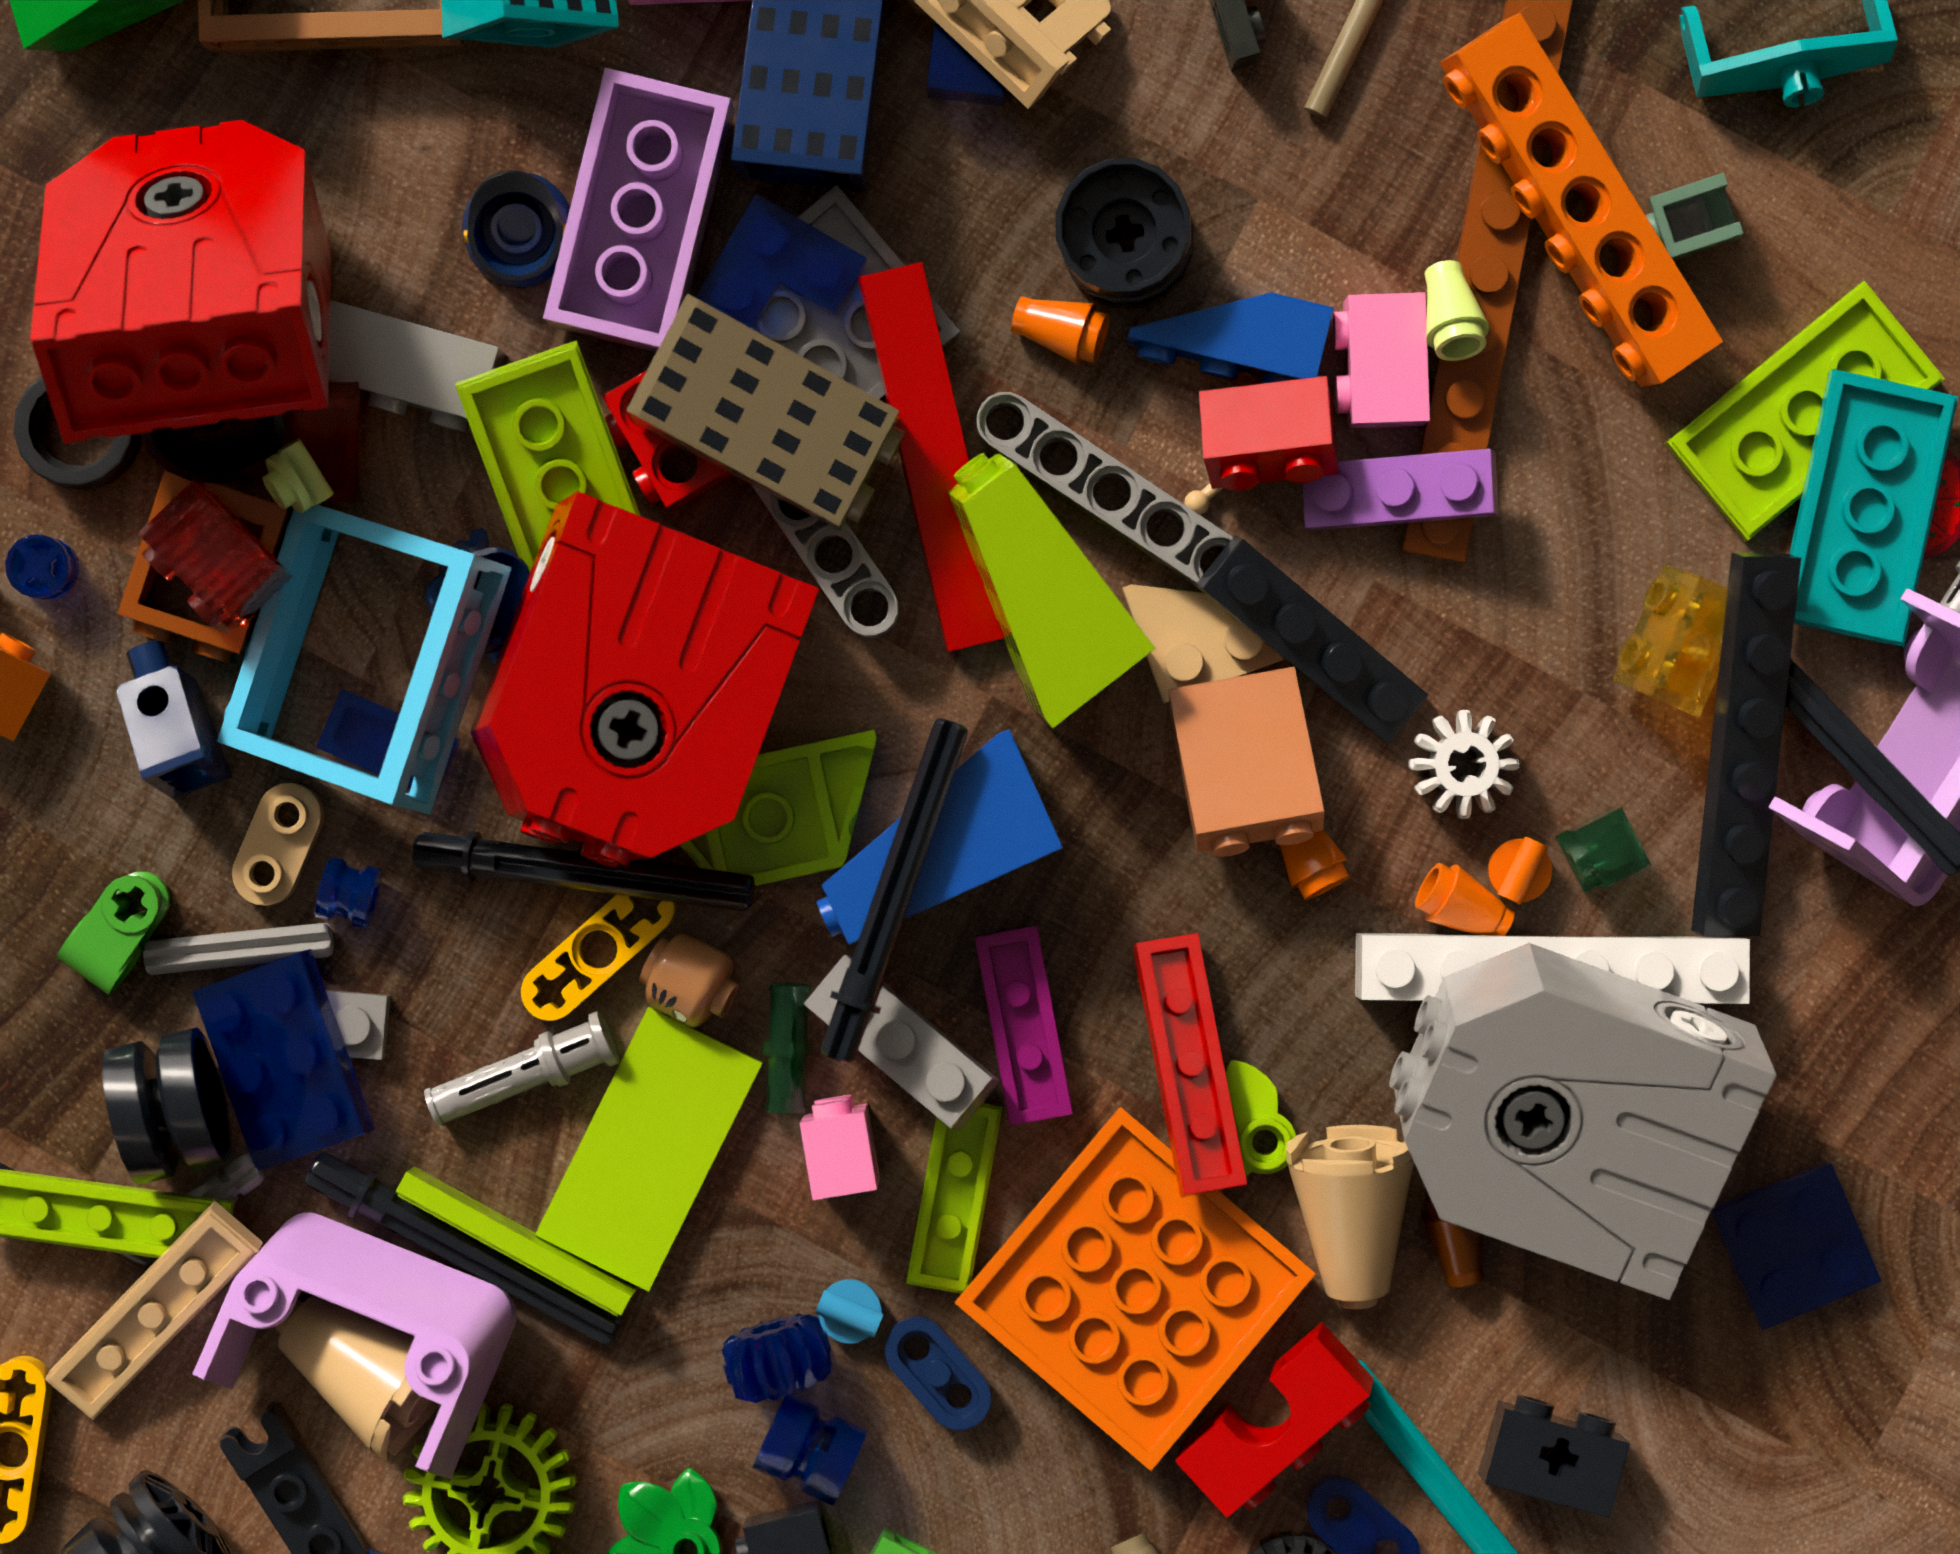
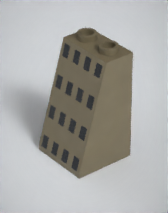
M689 294L686 295L626 410L636 425L839 531L842 530L847 518L856 523L860 521L875 492V488L866 484L877 461L887 466L889 465L905 434L904 430L896 427L900 419V411Z

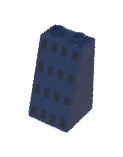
M752 0L731 159L739 179L829 189L838 185L841 190L865 192L886 0Z

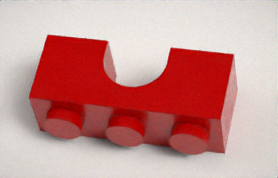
M1323 1322L1317 1325L1274 1363L1269 1380L1288 1401L1291 1415L1287 1420L1274 1427L1254 1426L1245 1421L1227 1403L1181 1443L1175 1462L1226 1518L1242 1505L1248 1511L1256 1508L1276 1488V1484L1272 1481L1274 1477L1288 1465L1295 1471L1304 1467L1322 1449L1323 1443L1319 1439L1336 1424L1342 1430L1349 1428L1371 1406L1367 1398L1370 1396L1374 1378Z

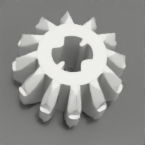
M1460 710L1456 716V733L1453 732L1449 722L1443 716H1437L1432 720V723L1441 739L1439 742L1425 734H1418L1414 742L1420 748L1431 752L1429 759H1410L1408 767L1410 770L1415 771L1429 769L1431 777L1420 781L1414 789L1418 795L1427 794L1436 787L1441 789L1432 806V809L1437 813H1443L1454 796H1456V813L1459 819H1468L1472 811L1471 796H1474L1478 806L1485 813H1490L1495 810V803L1487 791L1489 787L1503 795H1510L1513 791V786L1508 781L1497 777L1499 770L1513 771L1519 769V760L1514 758L1499 759L1497 752L1509 747L1513 743V738L1510 734H1504L1491 742L1487 739L1495 726L1496 720L1493 717L1485 716L1473 733L1470 711ZM1470 748L1477 755V758L1471 760L1472 763H1479L1477 775H1464L1457 781L1450 773V771L1456 769V766H1448V760L1451 753H1465Z

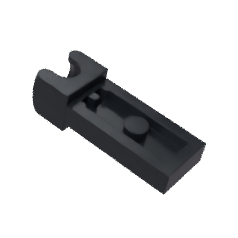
M271 1402L261 1418L262 1426L268 1435V1441L254 1443L245 1436L240 1428L234 1426L222 1434L219 1439L222 1452L240 1480L246 1482L291 1554L368 1553L369 1545L300 1440L301 1434L280 1403Z

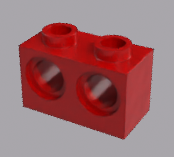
M646 370L602 396L610 410L604 414V417L617 448L620 450L630 444L642 466L632 471V474L650 505L662 500L665 507L671 512L734 475L696 456L697 470L690 480L684 483H673L665 478L663 473L665 458L671 452L682 448L637 426L626 412L647 372Z

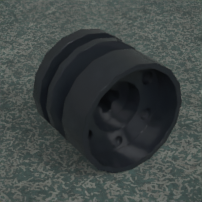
M1108 158L1085 168L1065 188L1056 210V241L1072 280L1090 298L1114 308L1143 307L1166 297L1184 278L1193 256V226L1190 210L1179 185L1160 167L1137 158ZM1124 225H1130L1134 235L1144 234L1143 237L1135 239V250L1128 253H1123L1119 243L1109 244V241L1119 238L1118 228Z
M148 1470L140 1472L128 1483L130 1495L122 1492L110 1501L111 1513L118 1526L100 1517L91 1519L61 1549V1554H234L213 1521L194 1500L160 1475Z

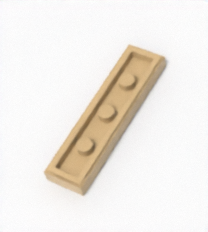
M214 1201L50 1369L45 1380L94 1420L260 1250L263 1242L220 1204Z

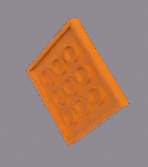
M1119 1107L954 1303L1147 1469L1152 1471L1316 1273L1220 1191L1180 1198L1171 1149L1123 1108Z

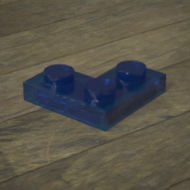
M756 194L695 298L754 330L781 284L836 317L868 260L863 255Z

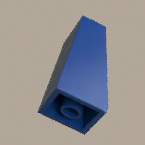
M1010 729L997 734L955 770L904 919L1063 848ZM901 817L822 884L827 897L816 902L832 937L843 932L848 944L859 940Z

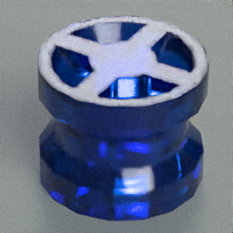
M42 534L27 535L16 541L8 551L5 561L6 576L12 587L23 595L42 600L58 599L68 594L76 584L80 572L79 561L74 550L64 541ZM55 559H57V561H55V562L53 563L54 569H53V572H52V573H53L54 576H55V577H53V575L50 573V572H51V568H52L51 563H52Z
M331 856L320 882L315 906V917L331 920L338 916L348 919L353 927L367 930L380 893L382 869L373 866H367L362 870L351 868L345 859Z

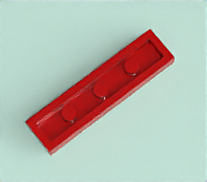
M1194 933L1136 943L1132 949L1180 1198L1244 1187L1247 1185L1199 934Z

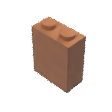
M1295 666L1168 689L1169 712L1197 853L1211 851L1212 855L1217 857L1232 856L1247 851L1250 848V843L1275 839L1278 845H1294L1311 839L1314 836L1313 832L1323 830L1324 807Z

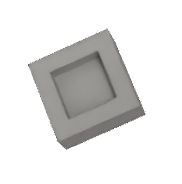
M325 990L323 992L318 1055L385 1059L391 995Z

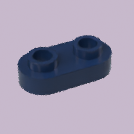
M912 1315L899 1320L891 1328L885 1343L887 1363L934 1419L944 1427L953 1430H966L979 1424L987 1415L991 1405L990 1384L981 1370L943 1327L927 1316ZM921 1336L928 1341L930 1349L925 1356L914 1358L906 1352L905 1343L910 1337ZM955 1384H964L971 1390L972 1397L964 1405H954L947 1397L948 1389Z

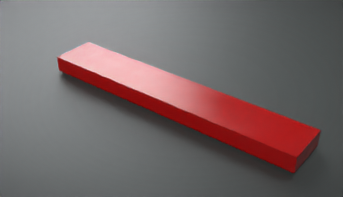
M914 263L857 277L887 404L900 411V419L896 427L905 431L898 451L945 649L950 652L1003 639L1000 626L947 493L958 484L953 475L969 462L923 263Z

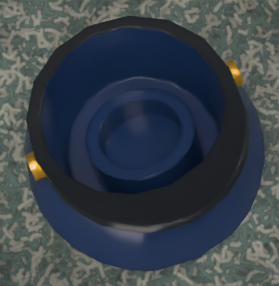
M507 170L491 175L483 181L467 203L462 222L463 239L469 257L479 271L499 285L517 288L529 287L549 279L555 271L570 210L565 196L546 178L533 173Z

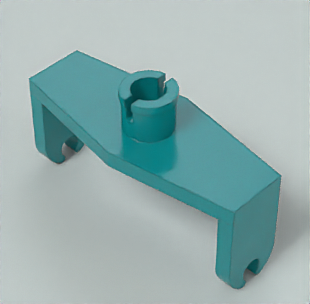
M1862 0L1870 32L1800 39L1713 62L1710 59L1697 7L1695 5L1681 7L1683 15H1679L1680 30L1696 97L1782 88L1783 102L1787 107H1799L1797 95L1801 93L1805 106L1817 102L1825 94L1823 85L1820 83L1821 79L1891 62L1898 39L1888 1Z

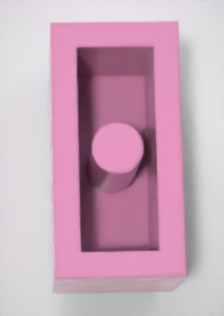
M1426 293L1348 295L1343 302V311L1333 312L1332 318L1334 350H1345L1346 375L1335 376L1336 414H1347V429L1425 426L1430 421L1428 350L1426 342Z
M852 1095L836 1096L814 1101L815 1105H812L813 1112L806 1113L800 1122L812 1200L877 1190L880 1174L868 1103L854 1105Z

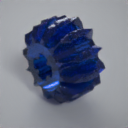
M797 1313L788 1317L779 1316L773 1320L760 1321L757 1325L742 1328L739 1333L730 1335L723 1343L722 1354L725 1364L722 1366L727 1383L731 1384L736 1399L754 1403L766 1399L774 1401L779 1397L795 1395L800 1390L813 1388L817 1382L825 1380L831 1373L832 1361L830 1351L832 1350L827 1332L823 1331L819 1317Z

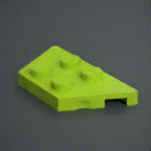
M875 729L759 754L735 819L682 843L680 846L699 868L749 874L754 877L755 886L843 867L846 863L877 742Z

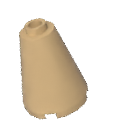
M1374 1125L1326 1127L1327 1139L1309 1143L1308 1132L1299 1134L1287 1142L1286 1161L1325 1292L1329 1297L1339 1300V1305L1347 1309L1373 1307L1377 1304V1298L1385 1296L1390 1291L1414 1160L1405 1140L1403 1143L1397 1140V1129Z
M314 1295L307 1298L304 1302L297 1299L287 1319L276 1326V1331L281 1334L278 1340V1348L368 1449L382 1460H387L388 1452L394 1456L401 1453L419 1435L440 1406L434 1401L418 1395L406 1380L405 1360L415 1337L411 1334Z

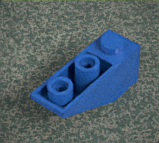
M1270 292L1131 327L1126 344L1139 347L1137 357L1164 365H1174L1176 356L1201 362L1199 372L1227 380H1236L1238 371L1263 377L1261 384L1313 378L1318 375L1334 307Z

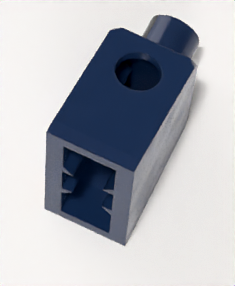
M161 641L147 642L127 651L126 656L134 680L119 685L116 688V692L142 780L168 797L175 799L232 778L222 747L217 742L218 736L196 680L177 665H170L164 644Z

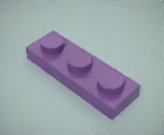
M1491 448L1339 461V474L1322 476L1314 482L1303 483L1305 528L1310 531L1499 516L1496 452Z

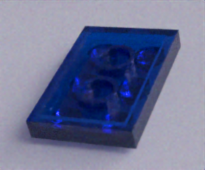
M311 949L192 991L252 1162L258 1171L375 1130Z

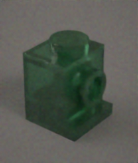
M1610 807L1554 836L1583 893L1595 887L1607 888L1651 865L1622 807Z

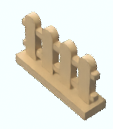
M914 0L1027 109L1045 94L1059 74H1064L1077 59L1070 52L1086 37L1097 45L1111 30L1103 22L1111 11L1109 0H1048L1057 9L1041 22L1037 21L1024 8L1032 0Z

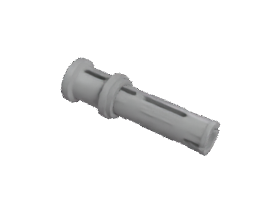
M600 1011L589 1014L588 1022L553 1035L550 1031L544 1032L539 1035L538 1039L534 1040L535 1047L491 1065L481 1067L476 1071L434 1088L425 1089V1100L436 1125L442 1127L450 1121L499 1103L504 1099L549 1082L552 1087L556 1085L559 1087L570 1083V1076L604 1062L609 1067L620 1063L615 1040Z

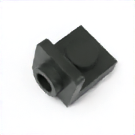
M1209 0L1230 71L1255 64L1260 54L1258 45L1266 43L1265 30L1257 7L1251 6L1246 8L1244 2L1246 0Z

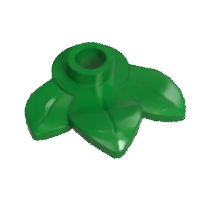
M688 1468L680 1474L674 1482L671 1491L650 1482L624 1483L619 1490L618 1512L623 1528L629 1535L611 1547L607 1554H680L681 1545L687 1539L692 1540L696 1544L698 1554H723L721 1539L713 1528L718 1503L712 1486L692 1468Z

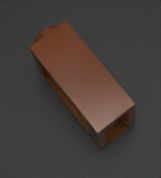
M165 470L117 614L135 620L132 632L161 642L169 643L172 632L195 639L192 652L229 663L233 652L244 655L264 600L266 586L271 579L283 543L285 528L293 510L290 508L282 509L278 504L215 483L192 482ZM180 500L264 527L229 633L145 606Z

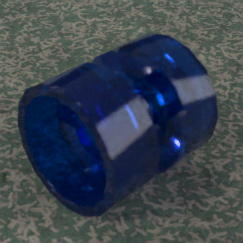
M787 1392L766 1434L752 1469L782 1483L793 1477L797 1478L800 1482L801 1492L833 1506L856 1461L868 1429L838 1415L833 1416L827 1421L820 1418L819 1406Z

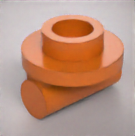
M1526 836L1524 839H1511L1499 845L1492 853L1488 863L1489 881L1497 894L1519 905L1522 902L1536 899L1543 894L1552 878V863L1546 852L1548 847Z

